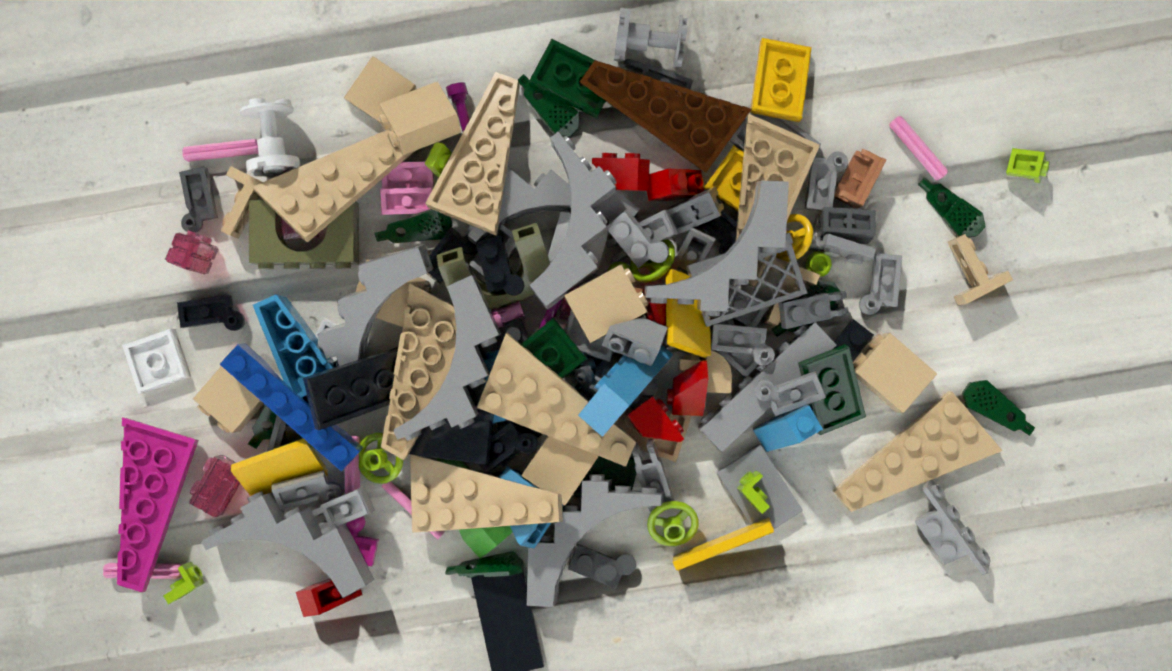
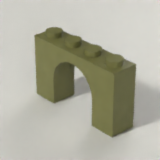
M249 200V263L258 265V269L273 270L274 265H284V269H300V265H310V269H326V265H335L336 269H351V264H359V203L354 202L327 225L326 235L317 247L309 251L297 252L292 250L284 239L283 218L264 200Z
M537 223L512 230L521 258L520 266L515 275L520 276L525 285L521 294L511 296L504 289L490 294L487 290L486 282L476 278L490 309H498L504 304L522 301L529 296L535 295L531 290L530 284L550 265ZM462 247L437 255L438 268L446 288L455 282L473 275Z

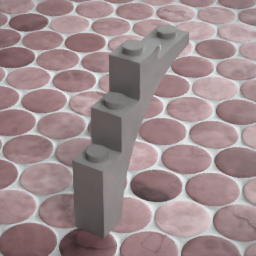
M559 132L550 137V142L561 160L569 179L572 195L571 217L565 239L558 254L548 268L530 284L531 290L547 310L565 297L564 295L575 290L598 272V267L596 266L598 263L597 258L590 250L585 252L584 249L607 232L606 218L599 210L594 211V209L614 195L616 189L614 185L616 180L608 170L604 172L600 166L590 172L592 167L583 156L579 158L574 152L576 147L567 136L563 138Z
M510 169L506 173L498 228L501 224L504 225L508 221L526 214L542 211L571 212L572 195L570 185L554 171L550 170L547 175L542 173L534 183L536 188L534 189ZM615 190V194L595 208L594 211L599 210L606 218V224L609 225L625 210L628 209L635 218L640 209ZM472 225L468 228L470 232L468 238L475 245L476 242L483 241L490 234Z
M757 182L754 203L747 223L736 242L723 257L706 270L686 280L667 285L645 286L644 297L651 298V303H667V298L678 299V304H694V299H698L697 309L704 311V316H720V311L728 312L729 279H733L732 284L749 285V280H757L758 247L761 248V253H777V248L786 247L789 182Z
M425 244L369 260L358 266L359 280L362 285H365L366 289L340 298L338 300V312L340 317L345 320V323L326 328L317 334L319 349L324 352L326 359L336 356V366L338 367L365 358L368 335L374 319L385 301L406 282L433 270Z
M473 275L447 286L454 305L457 326L456 346L451 367L440 390L430 403L414 418L393 430L397 440L403 437L407 441L421 435L420 429L430 426L431 430L446 424L445 418L448 419L451 427L459 425L461 429L475 422L473 418L479 414L466 385L469 384L471 388H474L486 382L484 377L490 373L477 345L481 344L482 348L497 342L495 337L501 333L476 277Z
M589 474V478H585L582 481L581 509H578L576 504L563 505V522L555 523L554 539H552V535L544 534L535 549L528 547L527 606L553 607L556 604L560 579L566 561L575 545L589 530L601 521L619 512L638 507L661 506L663 503V492H657V487H641V491H633L631 486L624 485L615 486V490H611L612 479H605L604 474Z
M261 491L247 498L249 503L240 507L243 512L242 514L230 519L231 525L225 528L222 524L210 530V536L201 541L205 550L222 543L242 539L266 540L283 544L302 553L316 563L333 581L342 597L361 589L375 580L346 524L337 528L334 523L321 530L310 508L300 511L297 507L284 513L283 510L279 509L272 492L264 495Z

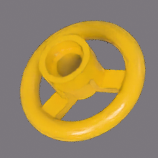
M790 214L787 224L799 222L804 226V228L795 232L786 229V233L791 234L793 241L791 244L797 260L807 252L812 243L813 227L805 216ZM787 251L777 253L775 256L789 262Z

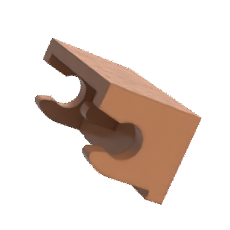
M862 149L861 152L856 150L835 189L834 198L855 209L862 207L887 159L881 158L865 149Z

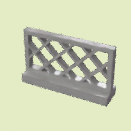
M786 233V247L777 248V253L787 251L789 262L785 270L772 264L777 253H761V248L758 247V260L765 263L766 267L761 277H757L758 283L752 294L750 295L738 289L739 284H736L735 287L729 284V288L733 289L728 299V308L734 310V312L726 314L727 311H722L719 317L710 319L709 316H704V311H701L706 327L807 294L791 244L793 241L790 233ZM724 254L685 266L688 276L692 277L706 270L722 258ZM771 256L769 261L762 259ZM770 267L783 273L777 286L764 281ZM791 267H792V270H793V273H794V274H792V273L789 272V270H790ZM787 275L796 279L799 290L788 293L780 289ZM762 283L775 289L770 300L762 301L755 297ZM736 292L749 297L745 308L740 310L730 306ZM778 292L784 294L782 296L776 297ZM753 300L759 302L758 304L751 306Z

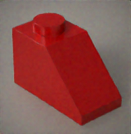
M701 360L673 378L672 389H667V404L672 405V415L703 416L709 380L707 360Z
M330 578L295 592L303 617L320 615L363 595L361 589L342 597Z

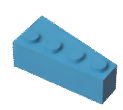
M275 294L253 304V308L283 381L306 401L308 398L303 378L337 367L336 362L332 357L326 359L324 352L319 349L318 338L289 299Z
M661 344L652 366L623 355L618 363L606 374L607 376L604 375L594 388L598 390L578 416L603 437L670 360L673 354Z

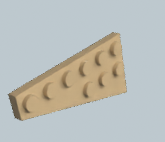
M495 72L425 203L432 210L496 236L520 89L518 80Z
M751 114L747 115L736 240L749 218L754 203L756 183L759 181L789 182L788 220L819 149V144ZM771 256L762 259L769 261ZM759 260L757 261L758 278L761 277L766 267V264ZM749 280V285L755 288L758 281Z
M388 129L255 185L253 189L308 242L413 152L403 155L398 146L393 147L388 136V132H390Z
M412 283L409 284L408 289L409 296L407 307L405 306L404 325L398 346L394 382L389 398L390 405L381 448L403 460L409 455L418 436L408 441L405 437L397 440L393 430L414 418L430 403L440 390L451 367L456 346L457 330L454 306Z
M505 334L477 408L623 466L627 465L636 440L616 423L611 426L603 437L578 416L588 404V401L553 370L538 360L528 349L514 340L510 334Z
M948 391L833 490V493L852 512L1003 450L952 391Z
M410 455L412 533L563 522L561 494L422 456Z

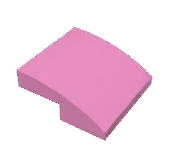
M402 162L382 179V189H380L382 215L417 214L430 209L425 203L434 188V173L425 165V162Z

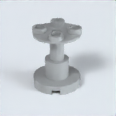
M620 9L614 61L624 62L626 49L647 52V46L673 49V68L682 67L684 51L683 44H680V41H686L687 18H683V15H680L677 34L650 30V25L630 22L631 9Z

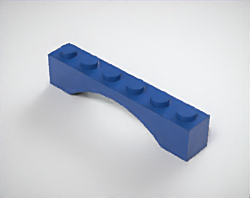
M246 343L237 344L220 363L227 372L341 472L364 448L337 425L319 431L316 430L309 404L293 391L268 363Z

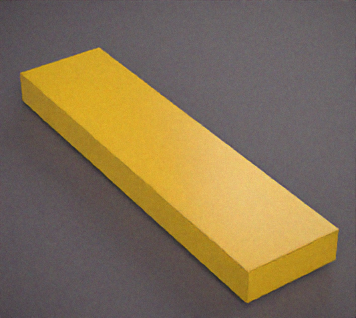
M768 517L673 556L672 562L675 569L679 571L774 533L773 525Z

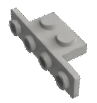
M933 480L925 482L923 491L936 509L916 518L915 523L945 565L968 555L982 575L987 574L991 562L987 551L984 548L980 549L975 541L973 531L969 527L964 526L956 507L950 506L945 499L942 487L939 484H935Z

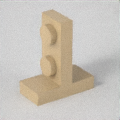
M230 166L226 176L244 184V186L236 193L234 197L235 204L231 212L225 215L221 231L239 239L249 219V200H258L260 197L254 191L253 186L262 183V181Z
M966 234L948 241L971 286L969 289L953 296L958 305L968 304L1013 280L1009 271L997 273L988 278V269L982 261H979L975 253V244L970 238H967Z
M775 257L772 264L785 270L788 262ZM772 267L769 268L770 271H773L780 275L783 274L782 272ZM791 267L790 270H789V272L792 273V274H794V273H793V270H792V267ZM799 267L804 284L808 286L816 285L820 275ZM787 275L780 289L788 293L796 291L798 287L795 284L796 279ZM778 292L776 297L782 296L784 294ZM778 303L770 306L764 323L777 326L781 322Z

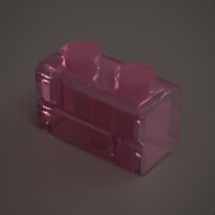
M188 230L186 234L180 232L175 234L171 243L173 248H169L165 260L185 270L205 275L209 274L213 264L211 260L215 259L219 249L211 244L213 239Z
M224 455L209 458L202 469L205 472L201 481L197 480L189 492L192 495L189 504L202 509L212 517L223 515L240 485V482L231 472V465L236 462Z

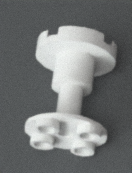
M255 98L249 100L248 106L240 109V115L243 117L260 119L262 138L257 140L259 157L246 161L247 174L253 173V176L275 177L281 175L285 170L289 169L291 171L301 166L300 158L286 155L284 139L278 137L276 118L290 115L294 111L291 106V100L280 99L275 102H265V99Z

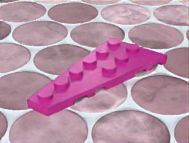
M122 417L124 437L123 441H121L123 467L120 468L119 509H121V524H119L118 534H121L117 561V585L139 592H146L199 440Z

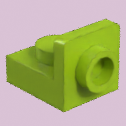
M436 142L425 165L439 178L452 152L445 144Z
M1012 148L1006 174L1008 176L1034 179L1035 183H1040L1042 176L1046 177L1048 174L1050 161H1046L1045 152Z
M749 471L739 480L741 484L737 489L757 511L763 514L770 507L765 502L768 497L758 486L755 489L752 488L763 475L758 471L753 473Z
M188 562L178 567L183 578L169 586L171 591L163 595L168 605L205 583L202 579V571L197 565Z

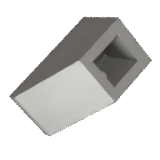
M644 317L611 325L602 346L633 358L640 363L652 366L668 327Z

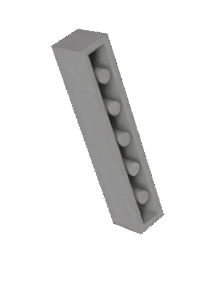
M816 322L797 328L794 332L795 338L790 342L785 340L775 349L777 354L771 364L767 366L758 365L756 367L758 372L752 378L749 375L747 378H744L737 385L740 389L733 396L730 393L727 394L718 403L721 407L714 413L709 411L701 418L700 422L702 425L698 427L699 430L719 451L723 452L771 407L770 401H762L755 395V386L759 381L770 380L776 386L801 376L798 362L832 350L836 346L833 340Z

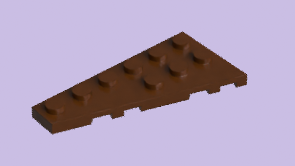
M597 60L592 63L580 81L582 85L704 173H707L752 110L745 106L640 75Z

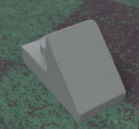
M691 228L686 233L682 246L670 269L688 275L685 266L705 260L715 242V238Z

